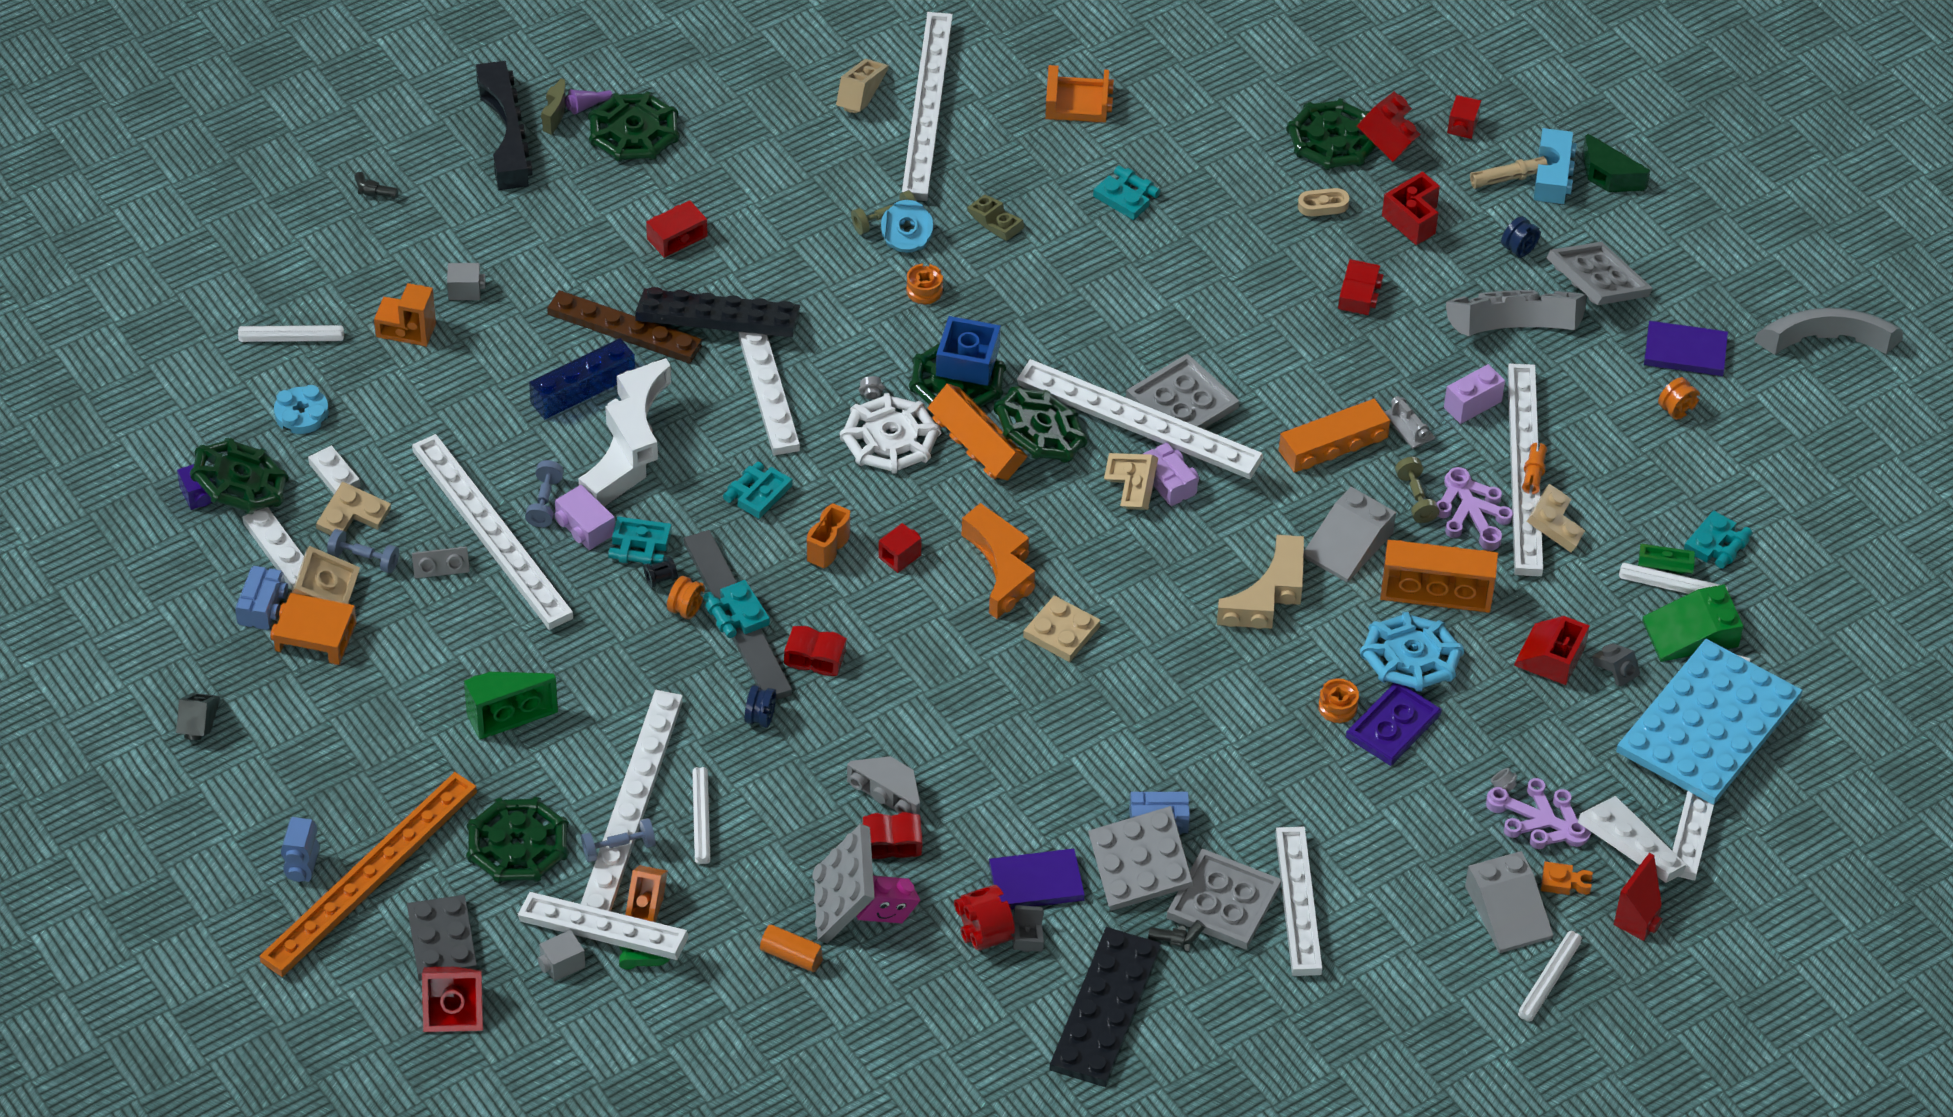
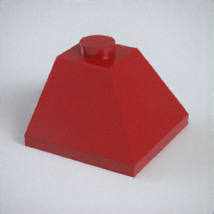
M1650 852L1622 888L1614 920L1616 927L1642 941L1647 938L1650 932L1656 933L1662 922V918L1659 917L1662 903L1655 856Z
M454 966L423 968V1032L483 1031L482 971Z

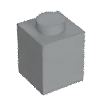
M448 263V300H480L481 290L486 288V276L480 273V263Z
M571 930L539 944L540 956L537 958L539 966L544 973H549L554 982L585 968L584 949Z

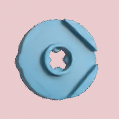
M913 200L898 201L889 210L887 209L882 216V236L887 246L899 252L910 253L922 250L926 247L933 234L932 216L919 202ZM905 221H910V224L915 227L910 229L909 232H904L900 225H904Z
M315 385L282 390L276 396L277 400L274 404L275 420L282 429H284L283 426L291 429V433L307 434L316 431L321 427V422L328 418L327 399L319 392L318 387ZM305 408V412L300 413L297 409Z

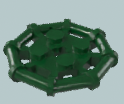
M649 91L643 94L619 95L617 92L613 93L609 100L596 110H591L588 114L590 121L589 142L592 146L599 147L613 156L615 161L618 162L625 159L649 158L650 161L654 160L660 152L670 144L678 142L680 138L677 128L678 110L676 107L669 106L654 97L653 93ZM666 120L667 126H660L659 121ZM606 123L608 128L600 130V124ZM657 136L662 137L658 142L652 145V140H654ZM613 139L618 143V146L616 147L607 140Z
M1338 98L1337 101L1314 104L1308 102L1304 104L1302 111L1293 121H1289L1286 127V131L1290 134L1295 148L1294 154L1297 157H1304L1323 166L1324 170H1330V168L1350 165L1359 167L1363 165L1365 159L1377 147L1366 135H1361L1360 129L1357 127L1370 111L1365 112L1344 102L1342 98ZM1342 112L1356 119L1352 120L1342 115ZM1308 118L1312 121L1309 126L1303 125ZM1336 134L1338 136L1330 137L1329 135ZM1302 137H1307L1310 142H1303ZM1359 145L1363 146L1360 150L1356 151V148Z
M940 343L922 354H916L912 359L914 365L912 380L909 383L910 391L917 393L929 405L936 397L929 390L934 391L938 395L947 383L960 387L971 399L982 394L973 400L979 408L993 400H999L1003 395L1002 383L1006 366L1003 361L998 359L995 361L990 377L992 378V384L988 386L936 376V363L931 362V360L936 358ZM923 371L931 373L930 379H922Z
M1014 386L1009 389L1008 394L1002 400L994 404V412L998 415L1004 430L1003 436L1007 440L1011 439L1021 446L1036 460L1038 458H1048L1067 463L1072 461L1073 456L1080 448L1087 445L1088 438L1082 431L1077 418L1079 415L1077 411L1069 409L1051 396L1048 390L1035 391ZM1010 416L1014 417L1015 424L1012 423ZM1064 439L1071 441V443L1068 445ZM1043 445L1054 446L1055 448L1043 447Z
M225 438L222 442L208 446H198L195 449L196 458L194 466L190 471L191 479L198 482L211 497V502L214 504L222 503L244 510L246 514H253L254 511L270 506H280L284 502V487L289 479L287 472L277 466L267 454L268 451L266 449H257L235 442L233 438ZM206 461L212 463L213 466H205ZM260 463L264 466V470L259 466ZM267 481L273 482L274 486L267 484ZM230 494H234V495L243 497V499H242V498H239V497H236V496H233V495H230ZM259 494L265 496L259 499H255L256 496Z
M536 796L533 799L502 800L499 797L494 800L495 803L475 819H470L466 825L468 829V852L466 853V858L470 863H475L493 877L496 883L521 880L541 881V877L561 860H566L569 855L567 849V828L569 822L567 818L559 816L541 802V798ZM528 810L526 815L520 811ZM499 814L500 820L492 827L486 825ZM537 814L550 823L545 826L536 820ZM555 835V845H548L547 837ZM480 837L488 838V846L480 847ZM515 838H522L524 842L522 844L519 842L512 844ZM543 856H547V857H546L542 862H540L538 865L535 864V863H536L537 861H539ZM492 857L500 865L496 866L488 858ZM514 865H522V868H527V869H509V868H514Z

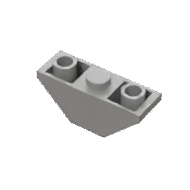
M891 756L854 760L847 764V782L853 788L862 790L872 796L875 801L889 806L898 814L910 812L920 815V800L913 769Z

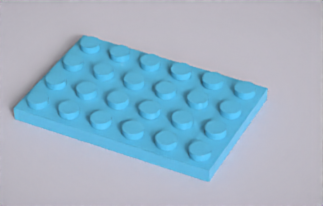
M1705 639L1619 742L1616 752L1714 805L1801 698L1802 689Z

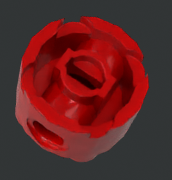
M990 885L963 894L960 898L954 900L955 910L961 916L964 925L960 927L961 936L965 943L971 942L976 950H983L1013 940L1014 938L1011 935L1015 933L1012 912L1008 901L1001 902L999 896L1004 893L997 885Z

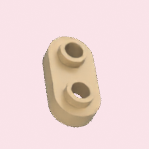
M1340 188L1305 191L1298 198V210L1303 215L1310 217L1340 214L1345 212L1349 206V195Z

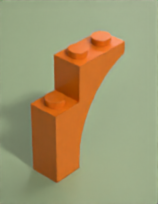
M978 504L962 517L961 536L970 541L983 553L993 569L996 582L990 594L989 614L998 619L1005 612H1010L1019 600L1033 592L1035 588V570L1024 563L1029 555V537L983 504Z

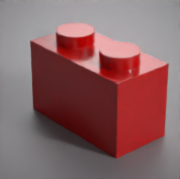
M690 200L646 221L647 240L663 258L708 237L707 218Z

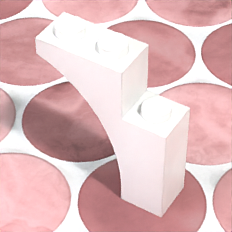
M666 358L617 375V390L621 401L605 406L606 424L633 468L658 460L657 440L649 428L647 414L658 394L671 384V365Z
M615 398L614 400H612L611 402H609L608 405H610V404H612V403H614V402H616V401H619V400H617V399ZM648 423L651 432H653L651 425ZM613 436L611 445L601 461L586 474L578 478L579 485H582L603 506H606L646 478V464L633 468Z

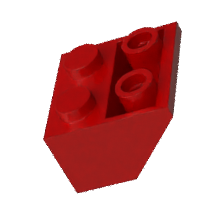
M1566 616L1535 623L1514 666L1566 685L1586 647L1590 625Z

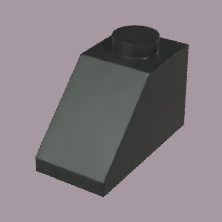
M191 693L179 699L176 733L184 734V738L190 740H201L202 736L211 733L220 696Z

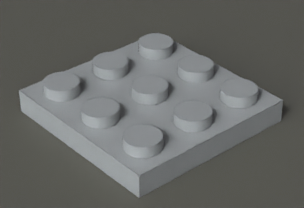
M1603 242L1552 249L1547 256V259L1554 265L1557 271L1569 278L1572 285L1582 290L1588 296V299L1597 305L1649 297L1653 289Z
M1188 354L1126 390V398L1202 429L1239 408V400Z
M1171 806L1088 831L1110 911L1194 886Z
M859 824L814 868L815 926L817 927L818 941L828 944L874 899L870 827Z
M1202 848L1190 869L1194 886L1178 891L1167 911V919L1187 927H1191L1196 920H1199L1206 926L1202 933L1247 950L1281 887L1282 879Z

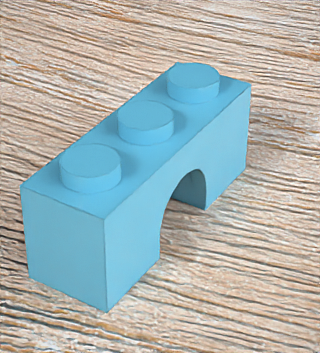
M1542 128L1538 157L1544 156L1548 165L1538 164L1534 191L1535 201L1564 204L1566 194H1571L1573 179H1568V176H1573L1575 161H1571L1570 158H1575L1577 143L1572 142L1573 132Z

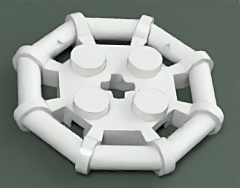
M884 393V396L861 405L855 404L850 408L851 413L844 429L840 431V440L846 443L856 458L855 462L858 465L863 466L865 464L891 471V474H896L898 470L919 462H927L931 458L930 453L937 437L941 435V427L935 424L925 409L923 402H913ZM895 408L902 409V413L896 412ZM918 417L922 424H918L914 418ZM860 420L866 422L863 427H856ZM890 429V431L896 432L894 434H887L886 430ZM918 436H926L922 445L917 442ZM857 439H863L867 445L862 449ZM907 451L913 452L910 455L897 459L899 454ZM875 452L879 457L873 456L872 454Z

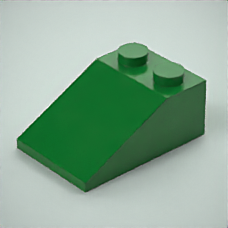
M1725 584L1698 589L1642 618L1660 662L1692 656L1705 639L1725 649L1739 647L1743 631V624Z
M487 672L464 680L467 717L479 740L558 713L557 686L554 673Z

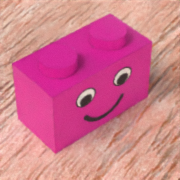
M873 876L874 899L856 917L858 920L903 923L921 900L909 878Z

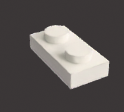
M332 445L308 457L309 465L333 494H335L342 481L356 488L360 487V479Z

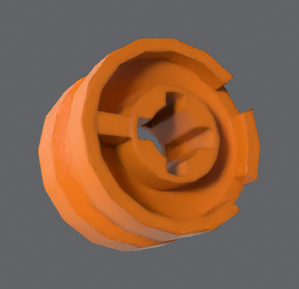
M923 263L910 268L907 272L906 293L908 297L918 304H931L940 299L943 292V275L941 270L932 264L923 266Z
M1680 377L1671 381L1664 388L1659 396L1658 404L1663 410L1668 411V414L1673 419H1681L1687 416L1685 412L1689 408L1691 410L1695 408L1700 400L1697 398L1700 392L1691 386L1688 380Z
M680 576L669 593L667 610L674 614L680 613L685 619L693 618L703 601V597L700 595L701 592H705L704 584L698 581L692 582L689 577Z
M1336 678L1323 684L1322 690H1320L1318 708L1320 714L1326 720L1333 723L1348 722L1357 713L1359 691L1352 682L1345 679Z

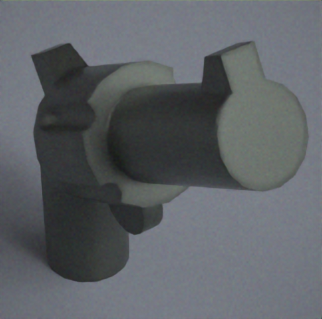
M357 172L354 175L359 188L358 194L364 193V195L372 197L381 195L391 197L393 200L398 197V188L383 186L374 180L366 181L363 172Z
M1196 920L1188 931L1184 925H1180L1178 929L1173 928V931L1150 927L1148 939L1171 942V945L1184 947L1186 951H1189L1190 944L1197 939L1206 926L1201 921Z

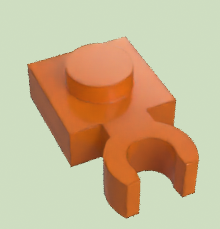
M1544 861L1541 891L1570 895V890L1575 889L1580 894H1590L1592 884H1586L1582 881L1591 882L1593 872L1581 870L1576 873L1572 872L1573 865Z

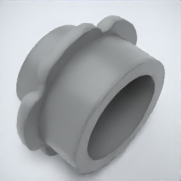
M870 376L860 381L858 390L865 398L876 399L885 389V385L882 384L881 378Z
M1505 768L1492 777L1491 783L1494 788L1502 787V789L1510 792L1517 785L1515 782L1517 775L1512 773L1509 768Z

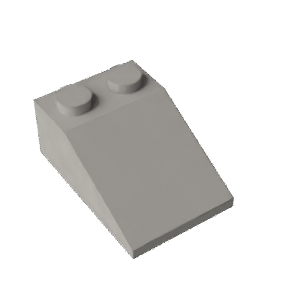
M1350 487L1330 510L1304 550L1303 558L1348 583L1393 534L1396 512L1357 489Z
M1522 851L1468 866L1465 887L1499 954L1553 938L1534 874Z

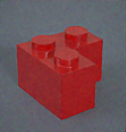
M1395 91L1375 105L1357 125L1392 162L1400 157L1421 135L1416 130L1415 125L1404 118L1412 108L1408 105L1406 99Z
M1422 171L1384 194L1382 216L1415 245L1420 244L1436 234L1439 212L1435 209L1438 205L1440 186Z

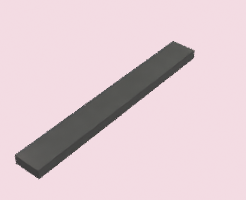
M710 530L684 537V545L708 592H712L716 598L721 599L720 589L737 582ZM729 610L724 611L726 615L733 616ZM740 627L736 628L737 634L732 639L755 684L761 686L763 690H767V688L776 689V700L791 696L792 689L761 629L744 634Z

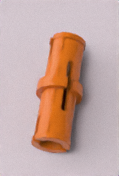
M1533 443L1530 446L1529 459L1524 465V472L1526 474L1522 489L1528 494L1531 485H1533L1532 494L1539 492L1541 476L1545 473L1546 466L1544 460L1547 447L1540 443L1538 452L1536 451L1537 443Z

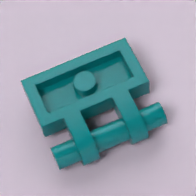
M1118 165L1114 170V174L1120 178L1117 180L1110 175L1093 189V197L1128 218L1135 220L1149 207L1150 199L1147 196L1151 195L1157 198L1161 190L1154 186V182L1149 179L1138 177L1132 169H1125ZM1132 184L1138 189L1135 191L1134 189L1130 188L1129 185Z
M759 461L753 466H748L742 472L743 476L737 481H733L723 494L724 500L728 503H731L735 498H739L738 507L758 519L793 486L792 478L773 467H770L763 473L764 465ZM750 483H754L750 488L747 487Z
M1713 510L1686 541L1684 550L1695 551V557L1706 563L1713 556L1717 559L1715 561L1716 566L1723 569L1727 564H1731L1735 560L1739 549L1746 547L1753 532L1749 527H1744L1741 531L1735 532L1737 523ZM1724 542L1729 543L1728 546L1722 547Z
M618 516L612 535V544L621 545L620 549L610 547L608 558L618 559L620 563L633 561L643 563V565L646 563L652 565L664 561L665 555L655 554V550L667 551L672 531L671 524ZM631 547L644 548L645 552L633 551Z
M746 580L720 589L721 599L716 598L712 592H707L703 595L706 610L710 615H714L717 620L716 625L720 632L725 633L727 638L735 637L737 634L736 628L739 627L744 634H748L770 625L769 616ZM729 610L733 616L726 615L724 611Z

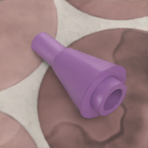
M570 89L565 97V104L567 109L571 110L575 115L599 102L609 100L612 92L608 90L596 93L594 91Z

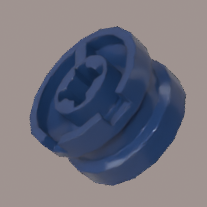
M1518 217L1504 231L1501 244L1506 249L1511 250L1512 254L1516 257H1525L1537 245L1541 237L1540 228L1531 224L1526 217Z
M752 685L745 708L744 720L746 724L753 725L754 723H759L761 727H769L775 710L776 689L767 688V690H763L761 686Z

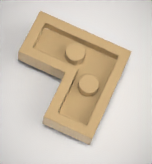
M1109 453L1104 479L1109 482L1125 483L1121 507L1125 509L1148 510L1158 457L1150 454Z
M342 481L317 521L316 529L329 535L335 529L346 532L353 519L378 530L391 510V503Z
M1549 484L1544 489L1526 522L1569 552H1572L1578 545L1585 530L1563 515L1571 498Z

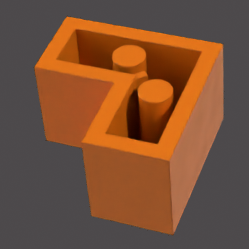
M407 283L401 299L383 296L374 318L376 337L427 347L436 325L433 288Z

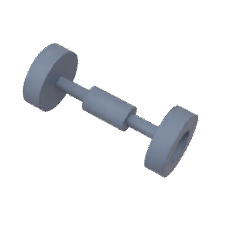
M544 460L537 465L535 474L543 484L540 487L538 503L529 505L525 514L526 521L535 527H547L552 523L554 513L545 504L549 501L552 488L550 484L559 483L564 473L563 467L555 461Z
M335 529L332 532L327 545V553L335 557H339L345 548L352 550L353 554L369 559L372 557L381 559V571L387 573L393 572L399 558V548L393 545H388L383 554L374 552V548L357 543L354 545L346 543V532L340 529Z
M650 819L640 820L641 832L630 835L626 832L607 837V840L594 843L590 832L581 834L582 847L587 862L597 861V848L622 846L629 844L630 840L638 838L643 839L646 848L656 846Z

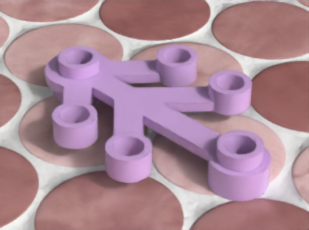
M1452 468L1446 474L1444 480L1447 490L1442 499L1437 502L1440 511L1438 517L1447 518L1451 515V503L1457 494H1459L1462 502L1452 520H1449L1446 524V535L1451 538L1459 537L1462 534V524L1469 513L1480 533L1479 544L1486 551L1496 550L1501 544L1502 533L1498 528L1488 525L1482 512L1496 516L1495 519L1499 524L1507 525L1512 520V510L1506 506H1497L1502 496L1499 488L1488 487L1472 481L1469 472L1464 468ZM1471 492L1485 496V501L1473 497Z
M1539 778L1531 779L1528 782L1527 788L1528 794L1533 797L1538 809L1509 797L1508 792L1502 789V787H1495L1488 792L1486 806L1490 811L1502 813L1509 809L1530 818V820L1521 822L1516 818L1507 819L1504 825V833L1510 838H1516L1522 833L1533 831L1530 837V845L1535 849H1543L1546 845L1565 841L1570 846L1579 847L1590 839L1591 831L1578 823V819L1570 805L1571 794L1567 790H1557L1553 799V804L1560 808L1564 820L1554 816L1544 794L1545 783ZM1558 798H1565L1566 800H1565V801H1562V800H1559ZM1510 826H1513V827H1516L1517 829L1513 830V829H1510L1509 827H1510ZM1551 827L1558 831L1546 833L1541 829ZM1535 838H1541V839H1543V840H1542V841H1538V840H1536Z

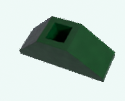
M1587 134L1585 136L1582 156L1587 179L1607 192L1645 191L1647 189L1650 169L1592 135Z

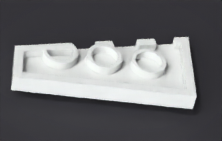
M1616 796L1580 814L1579 824L1639 865L1649 852L1655 856L1657 876L1665 883L1684 873L1686 864Z

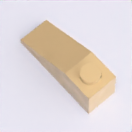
M864 59L842 75L836 105L844 107L843 109L850 113H858L867 107L884 78L889 65Z

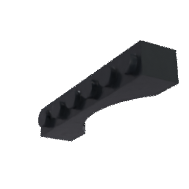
M506 61L476 64L480 100L489 105L500 116L506 127L505 137L493 154L498 190L529 187L528 176L533 175L531 160L526 161V158L529 157L527 142H522V139H525L524 125L518 123V121H522L520 106H515V103H518L516 88H511L514 85L513 71H508Z

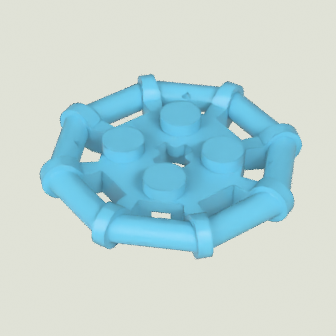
M1402 612V615L1382 622L1374 621L1369 625V633L1364 646L1360 648V656L1362 659L1367 660L1378 674V680L1385 683L1388 681L1415 688V691H1422V688L1442 681L1450 682L1456 677L1455 670L1460 657L1464 654V648L1462 644L1457 643L1445 628V623L1441 620L1436 622L1409 615V612ZM1416 628L1423 629V632L1417 631ZM1383 638L1386 641L1384 644H1378V639ZM1410 647L1412 650H1417V651H1409L1407 648ZM1440 655H1448L1447 662L1439 659ZM1378 656H1384L1386 658V660L1388 661L1386 666L1382 663ZM1432 669H1434V670L1436 671V672H1434V673H1431V674L1422 676V673H1423V672H1426V671H1429V670H1432Z

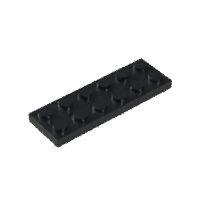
M651 287L648 289L644 288L635 311V321L793 337L800 316V305L793 304L790 301L770 302L763 298L751 300L741 299L735 295L722 297L715 296L712 293L694 294L685 290L666 291L658 287Z
M1105 928L1050 1062V1071L1102 1087L1107 1086L1161 951L1160 942L1113 928Z

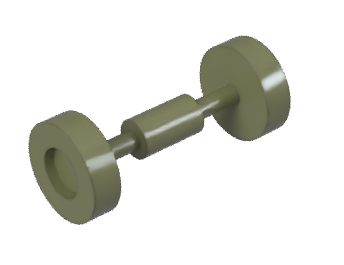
M907 190L900 193V201H916L911 191ZM892 205L875 210L874 214L866 216L861 208L852 210L851 219L859 235L868 233L870 230L869 221L873 219L881 220L885 211L889 210Z
M1417 457L1402 459L1395 466L1397 476L1403 481L1411 480L1409 485L1415 500L1419 501L1411 509L1413 519L1417 523L1430 522L1439 515L1440 511L1436 501L1432 499L1424 500L1423 488L1420 481L1416 479L1423 472L1421 460Z

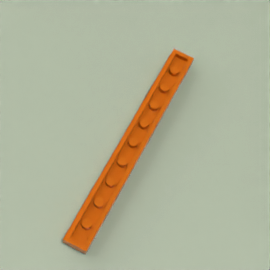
M454 772L260 955V963L281 977L286 975L477 793L476 785Z

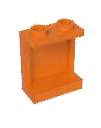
M1049 65L1045 119L1106 123L1107 112H1112L1113 97H1108V94H1113L1114 79H1109V70L1104 69L1103 79L1058 77L1059 66Z
M290 593L287 602L282 603L280 607V619L278 624L272 626L270 638L274 641L275 651L277 652L282 651L284 644L328 652L329 663L340 665L357 623L355 605Z

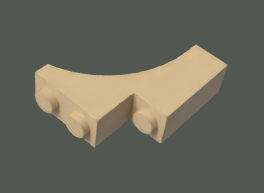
M1276 535L1274 558L1260 580L1236 595L1219 599L1217 625L1272 629L1274 603L1301 605L1304 536Z

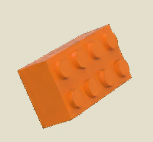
M1387 540L1380 600L1490 613L1496 579L1498 552L1413 543L1402 540Z

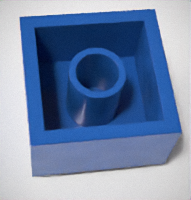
M948 316L936 354V376L988 386L1000 348L1001 326Z

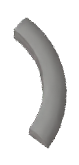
M1535 290L1494 291L1480 293L1477 298H1472L1471 300H1468V297L1465 296L1446 302V310L1451 325L1459 333L1467 336L1489 330L1516 327H1546L1575 330L1583 319L1587 295L1555 291L1554 294L1538 295V292Z
M1816 308L1792 313L1770 323L1757 333L1754 342L1776 355L1781 350L1800 342L1802 338L1816 335L1817 338H1838L1839 335L1855 337L1857 342L1887 354L1902 341L1903 331L1896 325L1868 313L1842 308Z

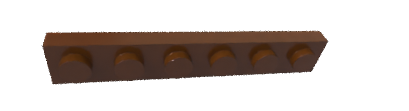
M561 290L557 292L547 307V313L550 316L689 364L692 363L702 347V339L656 323L635 321V316Z

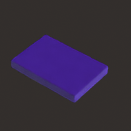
M1649 321L1644 365L1723 376L1728 331Z
M1394 683L1346 731V738L1392 766L1441 716L1442 709L1406 686Z
M1074 848L989 859L993 885H997L1004 894L999 896L1001 902L1008 901L1011 910L1017 905L1036 907L1084 901L1085 894Z

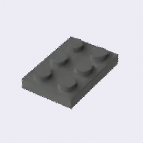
M465 895L407 903L419 981L422 980L424 967L454 966L477 970Z

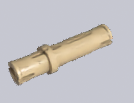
M1544 156L1525 161L1520 159L1509 165L1471 172V185L1476 189L1519 178L1524 180L1527 176L1537 174L1538 164L1548 165L1547 160Z

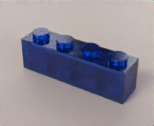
M619 338L530 381V403L544 420L616 386L617 375L635 369V354Z

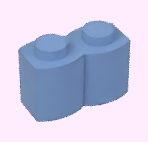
M291 817L281 848V855L285 860L284 873L288 879L296 882H309L311 880L320 850L319 842L316 839L317 826L312 819Z

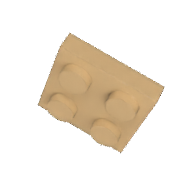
M309 546L305 552L292 593L348 604L360 567Z
M1054 595L1024 629L1023 638L1070 662L1099 629L1100 619Z

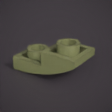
M560 79L554 86L549 88L546 94L548 105L544 107L541 113L543 131L550 135L557 129L565 112L566 86L564 79Z
M985 194L967 207V211L974 219L1005 241H1008L1024 229L1023 219L1006 212L1002 202Z

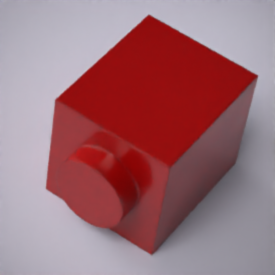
M1456 95L1449 115L1447 134L1472 139L1479 119L1481 100Z
M901 523L879 540L878 558L899 573L921 556L922 538L915 530Z

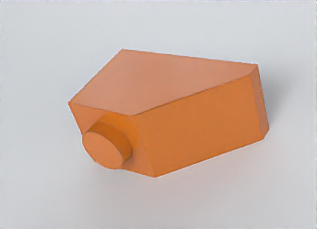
M639 865L632 871L625 915L656 923L664 897L667 870Z

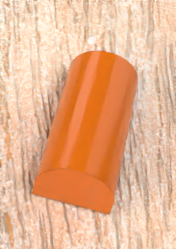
M772 924L768 925L760 943L761 951L814 973L823 961L821 945Z

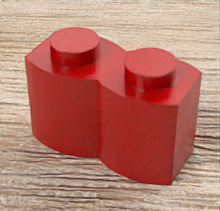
M1349 259L1340 292L1338 309L1363 315H1369L1371 308L1376 309L1379 293H1375V290H1381L1384 274L1379 273L1380 265Z
M793 626L784 650V664L798 670H812L825 676H838L846 652L847 638L836 632H818L809 626Z
M902 812L893 816L873 813L863 817L862 825L870 827L872 859H883L891 856L908 858L922 855L920 815L910 812Z

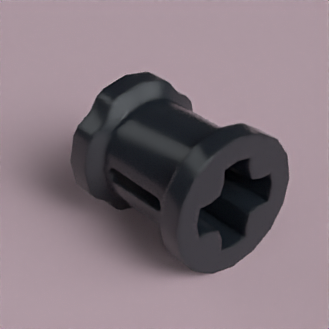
M670 556L666 557L665 561L652 565L649 563L643 565L647 583L651 588L655 587L656 583L669 579L673 581L678 579L675 563Z

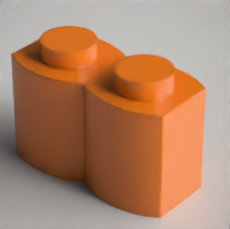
M834 503L823 510L820 522L816 523L807 534V562L822 568L832 564L836 558L837 550L843 547L849 540L850 510Z

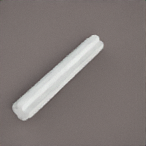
M342 325L240 326L238 329V339L240 342L343 341L344 328Z
M1622 563L1619 572L1621 579L1690 594L1698 589L1720 585L1629 563Z
M696 767L692 771L695 862L700 865L710 862L708 770L705 767Z
M1574 931L1567 932L1521 1005L1518 1013L1521 1019L1527 1022L1534 1019L1581 944L1582 937L1580 934Z

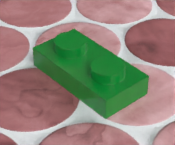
M1640 543L1638 566L1655 570H1671L1677 574H1693L1695 551Z

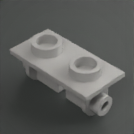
M1396 396L1391 400L1392 408L1385 411V414L1390 419V423L1412 449L1435 439L1428 425L1424 424L1413 412L1405 398Z
M459 546L458 548L412 553L414 578L470 572L467 547Z

